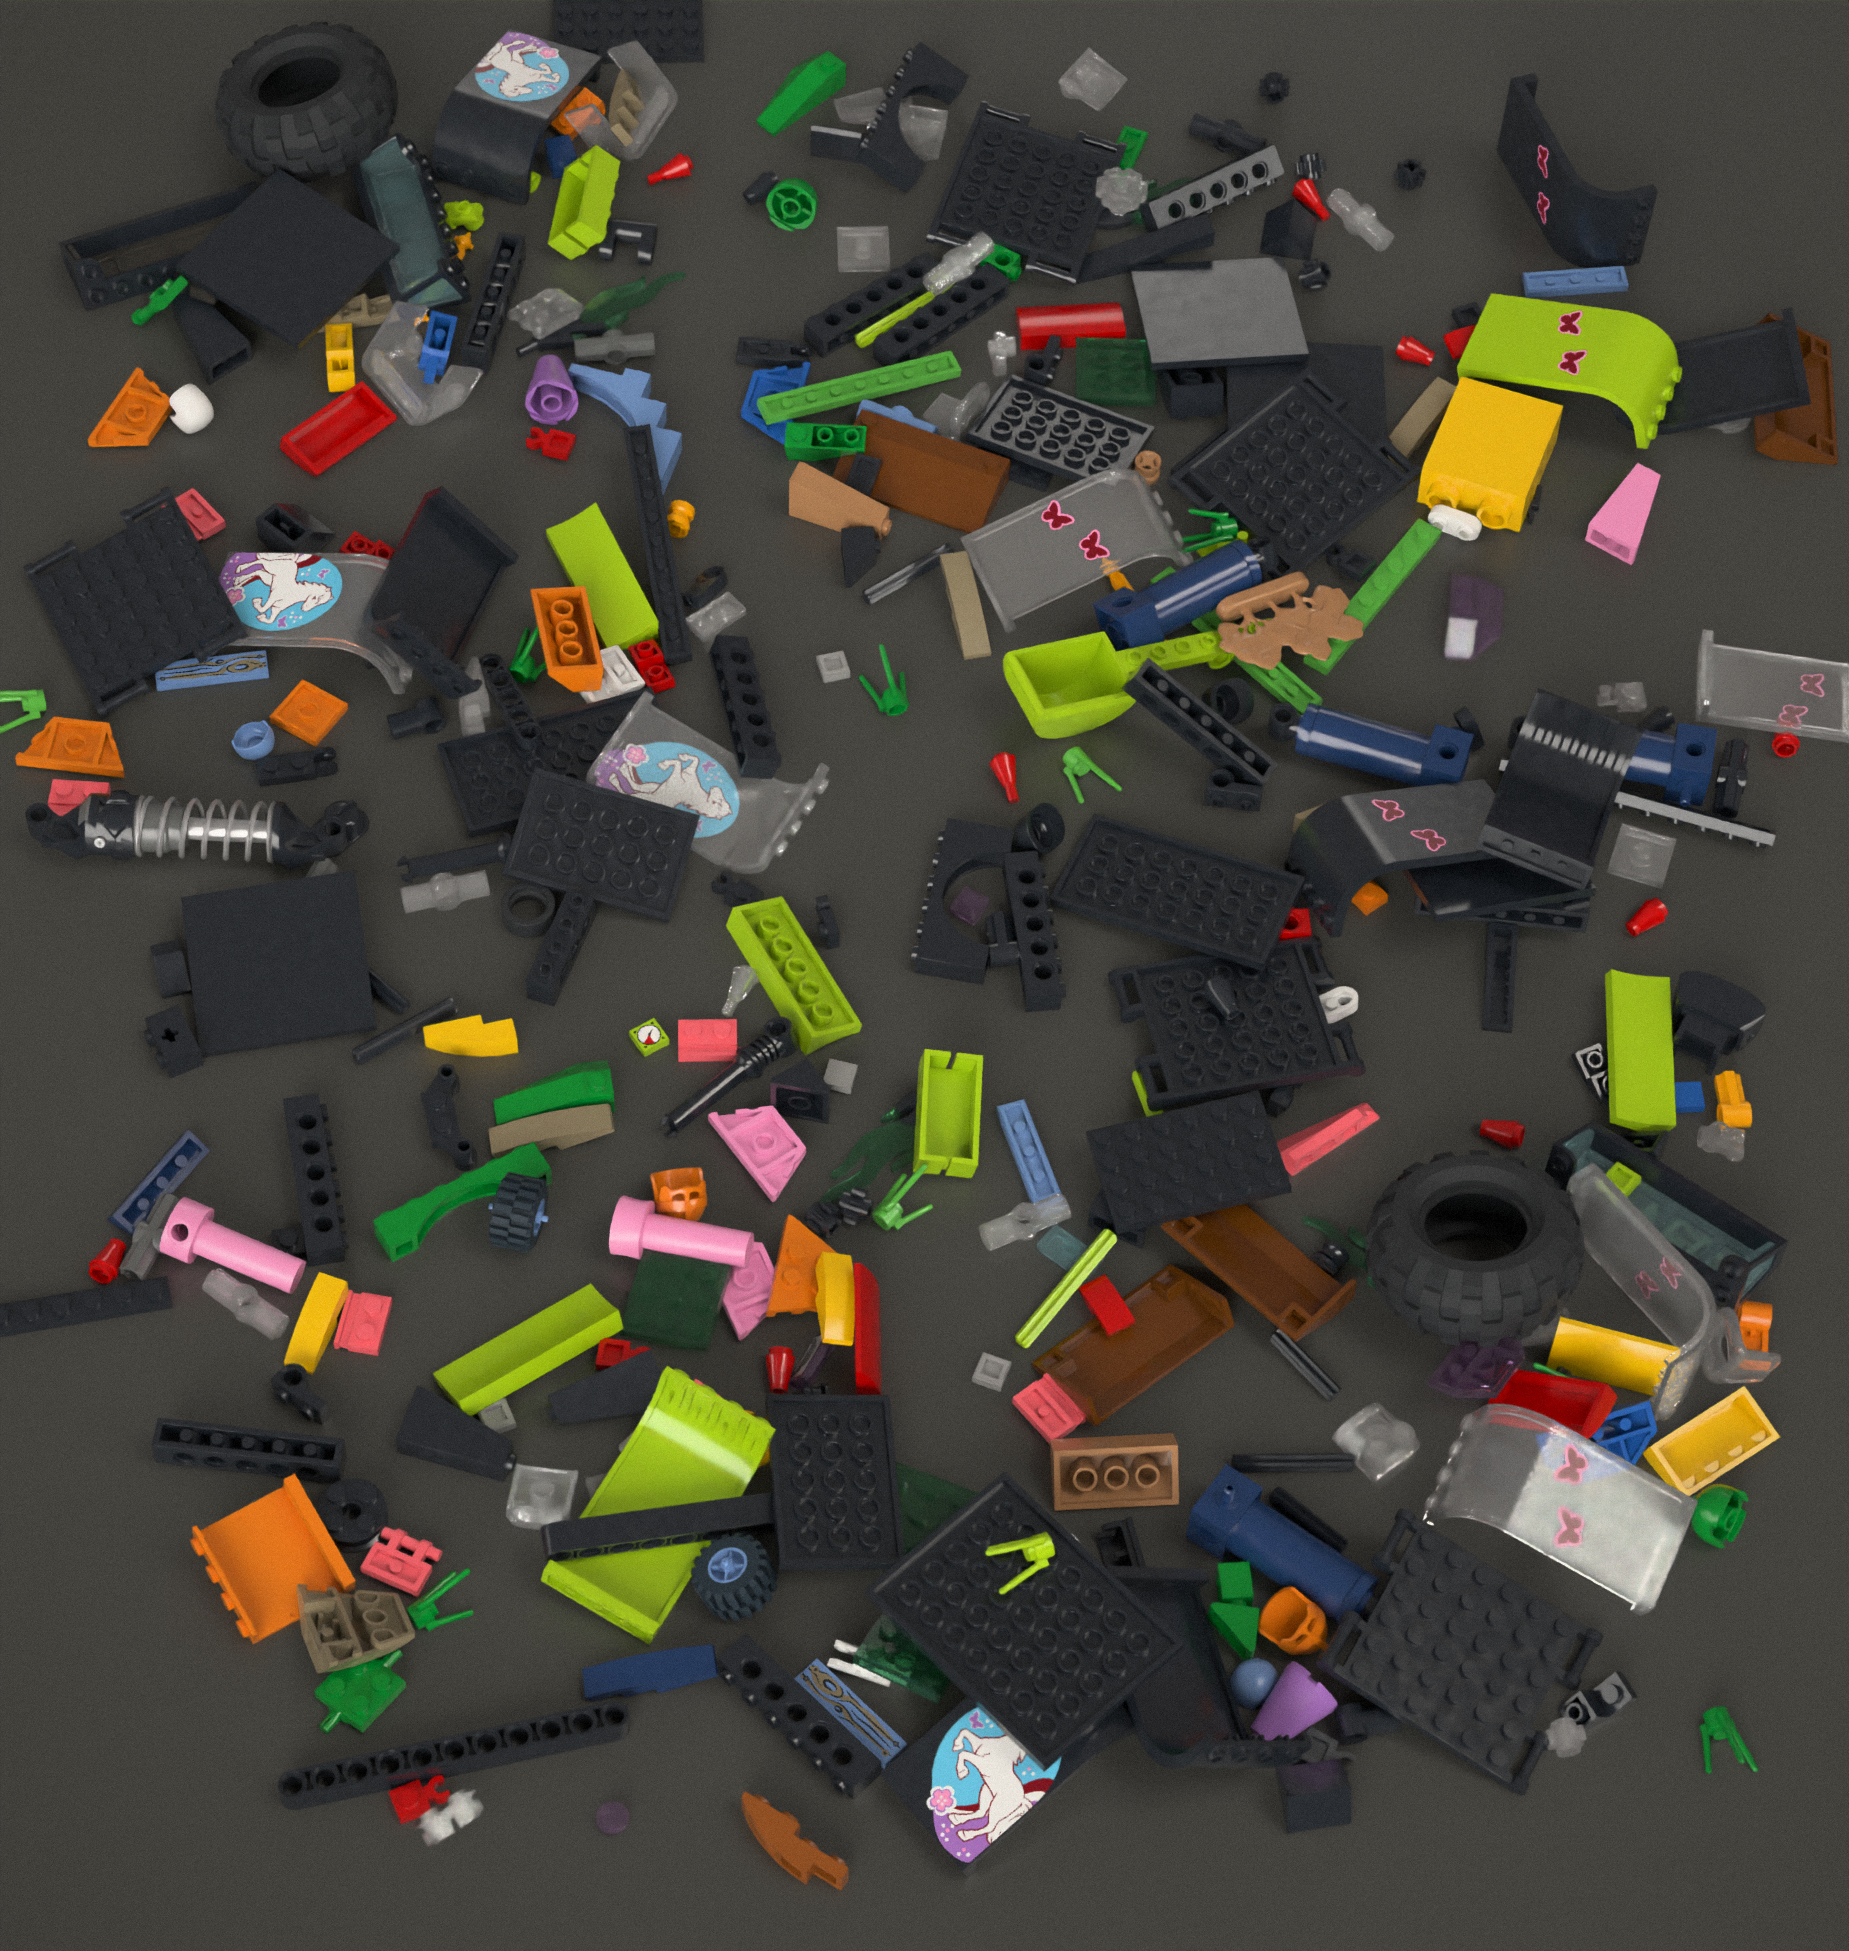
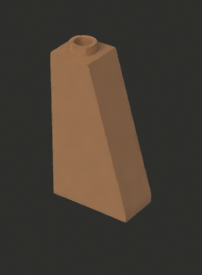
M799 461L789 480L790 516L841 532V528L874 527L875 537H880V541L884 535L887 536L892 526V520L889 519V507Z

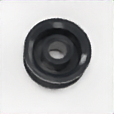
M360 1478L342 1479L330 1485L319 1498L317 1514L338 1551L344 1553L363 1552L372 1548L375 1541L379 1542L382 1539V1530L385 1526L388 1527V1513L385 1498L379 1488L373 1483ZM351 1512L360 1514L358 1518L353 1520L345 1518Z

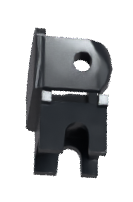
M1699 971L1683 972L1680 974L1672 1006V1022L1676 1023L1675 1032H1677L1673 1040V1058L1677 1051H1680L1708 1064L1706 1073L1712 1075L1722 1054L1729 1056L1732 1050L1738 1052L1756 1037L1761 1030L1766 1016V1007L1750 992L1722 978Z

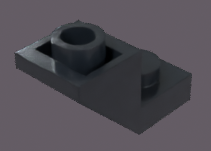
M1616 1671L1595 1689L1577 1692L1561 1705L1558 1710L1572 1733L1579 1735L1616 1717L1636 1701L1638 1696L1622 1671Z

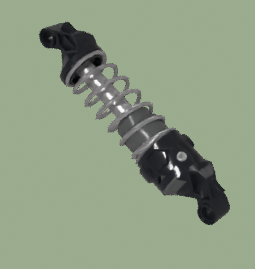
M114 790L110 794L90 793L81 804L64 816L57 815L44 803H34L25 812L31 837L41 842L42 848H57L77 860L88 855L111 856L115 860L124 861L129 860L131 857H141L144 852H156V855L160 858L163 856V853H170L172 850H177L179 857L182 859L185 857V849L190 845L191 840H201V858L203 860L207 858V841H223V859L227 861L229 859V842H245V860L247 862L251 860L252 843H266L267 861L269 863L282 864L291 870L311 860L325 861V857L338 854L347 846L345 823L342 819L334 816L328 817L314 828H309L293 813L286 802L273 801L270 804L269 810L263 801H259L254 806L249 820L246 806L241 800H237L232 805L227 819L224 805L219 799H215L210 804L205 818L202 804L197 798L190 800L186 807L180 805L175 797H170L167 802H157L150 795L145 798L143 795H131L125 790ZM194 803L197 805L199 818L192 817L191 809ZM216 804L219 806L221 819L211 818ZM238 805L241 808L243 820L234 819ZM260 806L263 809L265 821L256 820Z

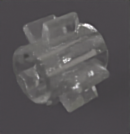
M1561 1718L1553 1721L1550 1724L1551 1729L1546 1730L1549 1739L1548 1751L1555 1749L1557 1755L1562 1758L1579 1754L1581 1752L1580 1746H1584V1740H1587L1583 1725L1576 1726L1572 1718Z

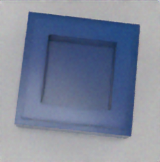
M1675 1082L1676 1113L1704 1112L1705 1102L1701 1082Z

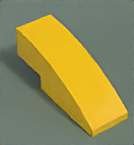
M352 323L325 325L329 392L348 391L356 385Z
M481 1015L423 1027L426 1047L440 1052L476 1057L518 1053L517 1035L512 1018L483 1024Z
M822 1252L815 1268L819 1289L815 1301L822 1343L852 1346L855 1325L851 1255Z
M321 1272L318 1273L293 1332L284 1360L285 1366L293 1363L299 1364L305 1368L308 1374L313 1375L338 1325L337 1317L349 1295L347 1281Z

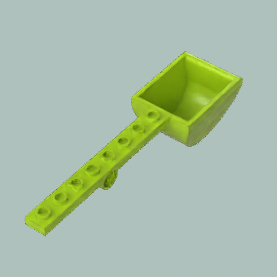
M1257 621L1259 626H1265L1264 623ZM1251 622L1252 625H1247L1249 634L1255 633L1256 627L1253 622ZM1238 628V631L1243 633V628ZM1217 630L1117 652L1105 631L1009 651L1003 659V672L1035 733L1042 738L1057 739L1090 731L1127 711L1136 700L1121 688L1134 670L1148 657L1166 671L1207 662L1211 669H1220L1228 665L1233 660L1235 654L1227 653L1219 647L1222 637Z

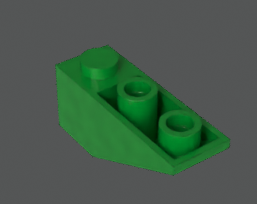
M787 422L784 445L787 459L818 461L853 455L856 452L865 453L867 426Z

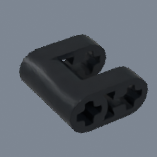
M609 218L606 225L607 234L600 242L599 259L613 261L617 242L638 244V264L652 265L657 242L658 223Z

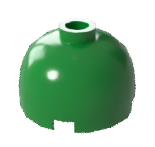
M786 178L779 181L771 189L766 201V208L768 206L771 221L779 228L787 231H794V228L805 229L813 222L819 206L818 196L808 182L799 178Z
M1712 1484L1703 1489L1698 1495L1696 1494L1690 1501L1689 1511L1691 1512V1525L1697 1536L1703 1541L1721 1549L1725 1548L1723 1543L1726 1539L1732 1542L1741 1530L1746 1518L1747 1511L1742 1509L1743 1501L1748 1502L1746 1492L1725 1484Z

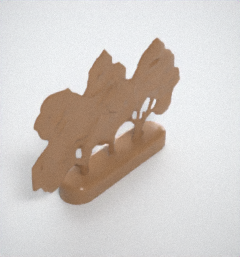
M1294 572L1224 598L1215 609V613L1223 621V623L1219 624L1217 630L1222 637L1219 647L1227 653H1234L1240 661L1256 664L1269 670L1274 669L1280 662L1282 656L1281 649L1285 645L1291 646L1295 653L1302 655L1311 654L1314 658L1326 662L1332 651L1328 638L1341 639L1345 642L1361 638L1364 633L1362 631L1363 622L1343 613L1350 601L1340 588L1332 589L1329 586L1319 585L1315 588L1313 596L1310 598L1302 597L1301 595L1309 587V581L1302 572ZM1294 599L1296 607L1279 608L1277 605ZM1304 602L1311 603L1312 608H1308ZM1270 607L1275 612V617L1269 620H1260L1253 615ZM1244 617L1240 625L1231 622ZM1257 621L1264 623L1265 626H1259ZM1250 622H1253L1256 627L1253 634H1249L1247 630V625H1252ZM1242 627L1243 633H1240L1238 628Z

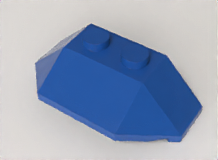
M1650 1400L1614 1405L1604 1423L1588 1440L1541 1432L1535 1435L1542 1465L1554 1473L1558 1468L1567 1464L1565 1449L1569 1444H1572L1578 1453L1586 1458L1588 1467L1581 1472L1582 1481L1575 1484L1580 1485L1633 1468L1647 1447L1651 1437L1653 1438L1657 1432V1426Z

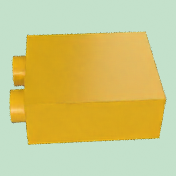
M1461 376L1423 464L1417 502L1427 505L1430 509L1435 505H1445L1478 518L1482 525L1490 529L1499 530L1506 528L1520 532L1529 505L1535 495L1537 485L1540 483L1556 444L1563 406Z

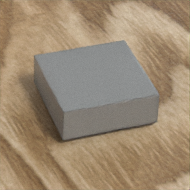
M843 650L817 656L816 662L823 683L850 678V669Z
M829 1059L823 1080L830 1087V1090L851 1095L858 1072V1065Z
M983 1352L972 1376V1382L1001 1392L1012 1362Z
M505 1397L477 1413L480 1422L498 1433L516 1428L515 1419Z

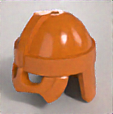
M700 1167L670 1169L650 1175L655 1208L660 1215L695 1222L701 1218L705 1206H707L706 1182L703 1180V1171Z
M1289 1586L1279 1590L1262 1609L1258 1619V1631L1277 1644L1290 1655H1309L1319 1649L1325 1651L1329 1646L1326 1643L1328 1627L1324 1612L1317 1604L1307 1599L1296 1588Z

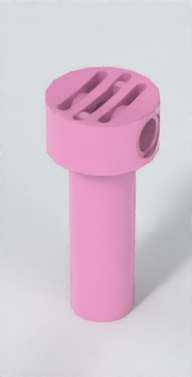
M625 1195L620 1197L613 1214L609 1235V1249L612 1255H625L642 1260L649 1249L741 1268L748 1267L754 1246V1234L752 1232L655 1214V1203L651 1200H638Z
M183 1197L175 1206L161 1237L160 1252L187 1264H191L200 1255L286 1293L292 1294L295 1291L303 1275L306 1261L213 1222L214 1209L192 1199ZM186 1226H187V1228H188V1230H189V1234L186 1233V1230H185V1227H186Z

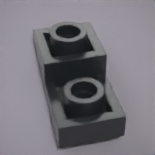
M1595 1044L1572 1054L1571 1056L1579 1073L1600 1104L1608 1102V1059L1601 1044Z

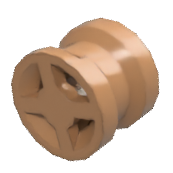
M1143 451L1136 456L1133 473L1137 482L1151 485L1159 480L1160 456L1152 451Z

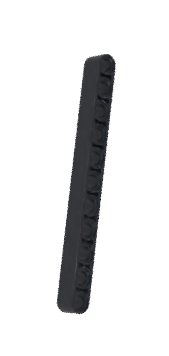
M610 1701L287 1771L280 1776L278 1790L282 1804L286 1808L300 1810L396 1789L418 1779L420 1783H425L438 1775L448 1778L624 1739L630 1731L629 1710L622 1702ZM613 1717H618L623 1720L621 1723L617 1725H613L607 1722L609 1719ZM581 1724L591 1726L587 1731L581 1732L576 1729ZM549 1731L559 1733L555 1738H546L544 1736ZM517 1738H524L527 1740V1742L523 1745H515L512 1743ZM484 1745L495 1746V1749L490 1752L480 1750ZM458 1751L463 1753L458 1759L448 1757L452 1752ZM422 1758L431 1760L426 1766L416 1765V1762ZM390 1765L399 1767L396 1772H384V1769ZM363 1772L367 1774L361 1780H354L351 1778L355 1773ZM325 1779L334 1781L331 1786H319V1783ZM293 1786L302 1788L296 1794L287 1793V1790Z

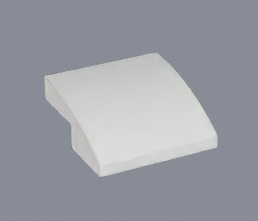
M615 645L600 650L604 667L601 690L579 693L588 704L640 690L644 687L645 682L620 647Z

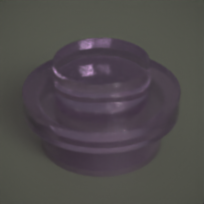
M608 1802L602 1805L597 1812V1825L606 1834H618L625 1830L629 1823L628 1810L621 1803Z

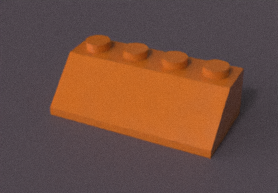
M586 587L531 589L530 594L548 675L572 692L601 690L604 667Z

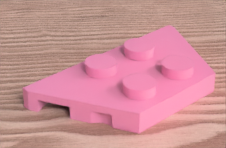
M774 1106L758 1107L754 1110L747 1108L735 1110V1114L718 1116L717 1112L708 1114L710 1124L772 1202L776 1201L806 1155L805 1145Z
M754 1242L751 1260L747 1268L703 1260L739 1341L743 1340L766 1317L765 1313L775 1269L761 1242Z

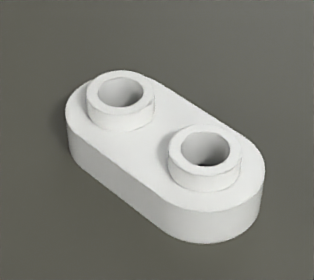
M1445 505L1433 506L1428 516L1429 524L1442 530V532L1459 537L1462 540H1475L1482 529L1480 520L1475 516Z
M1337 987L1319 996L1328 1024L1337 1022L1353 1014L1358 1009V993L1351 987Z

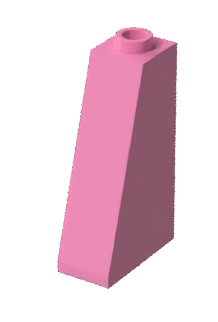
M1637 463L1590 521L1585 540L1632 565L1641 542L1661 475Z

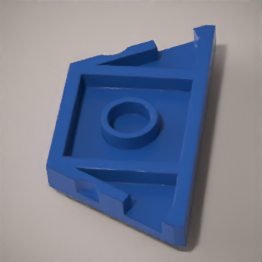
M804 362L802 367L788 370L787 366H780L772 370L754 371L741 409V418L785 445L787 422L794 423L795 418L766 425L757 407V400L761 397L805 387L810 374L811 363Z

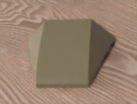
M297 1584L301 1634L317 1674L354 1667L382 1657L415 1638V1631L398 1593L357 1590L355 1594L338 1593L336 1587H327V1592L307 1590V1585Z

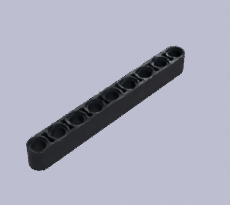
M772 1492L551 1522L540 1528L545 1559L548 1562L550 1559L554 1562L711 1541L715 1538L718 1540L722 1539V1535L728 1533L730 1537H733L735 1533H742L743 1536H746L747 1534L775 1532Z

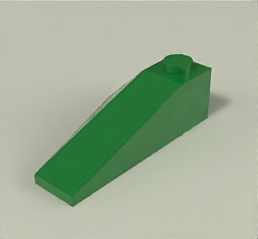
M829 51L809 56L790 71L758 117L757 124L775 137L846 86V63Z
M607 1060L575 1064L493 1100L497 1126L547 1112L582 1106L609 1104L611 1112H615L614 1091Z

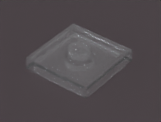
M888 226L837 227L838 272L890 271Z
M1622 823L1607 873L1662 889L1677 839Z

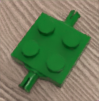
M396 1649L386 1654L382 1659L376 1658L354 1667L333 1671L314 1691L316 1698L328 1706L330 1713L318 1724V1727L325 1734H329L339 1721L353 1725L363 1733L407 1687L405 1681L391 1670V1667L403 1656L402 1652Z

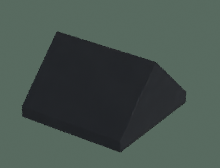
M812 125L810 156L860 164L861 162L856 160L860 151L857 146L864 135H868V133Z
M1295 199L1266 212L1259 253L1310 260L1317 220Z
M806 1058L772 1077L770 1083V1106H774L781 1116L828 1124L830 1118V1087Z
M1339 1758L1275 1769L1287 1834L1351 1824V1785Z

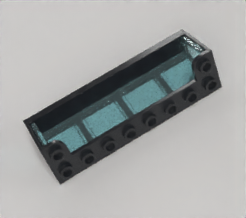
M398 132L385 140L382 145L374 147L371 150L372 155L362 163H354L349 167L367 225L400 245V252L382 269V273L392 304L406 318L468 303L472 300L469 291L471 284L463 273L466 270L465 266L458 257L460 250L452 239L454 232L446 222L448 214L440 202L443 198L435 187L437 180L429 169L432 166L425 153L420 154L416 145L410 138L406 139Z
M1593 1120L1553 1143L1545 1172L1554 1178V1183L1558 1185L1560 1190L1565 1191L1581 1219L1665 1272L1663 1263L1667 1262L1666 1255L1672 1256L1676 1261L1684 1265L1686 1269L1685 1273L1678 1274L1680 1282L1727 1312L1734 1314L1780 1265L1788 1244L1786 1239ZM1617 1161L1641 1176V1183L1623 1202L1599 1187V1180Z

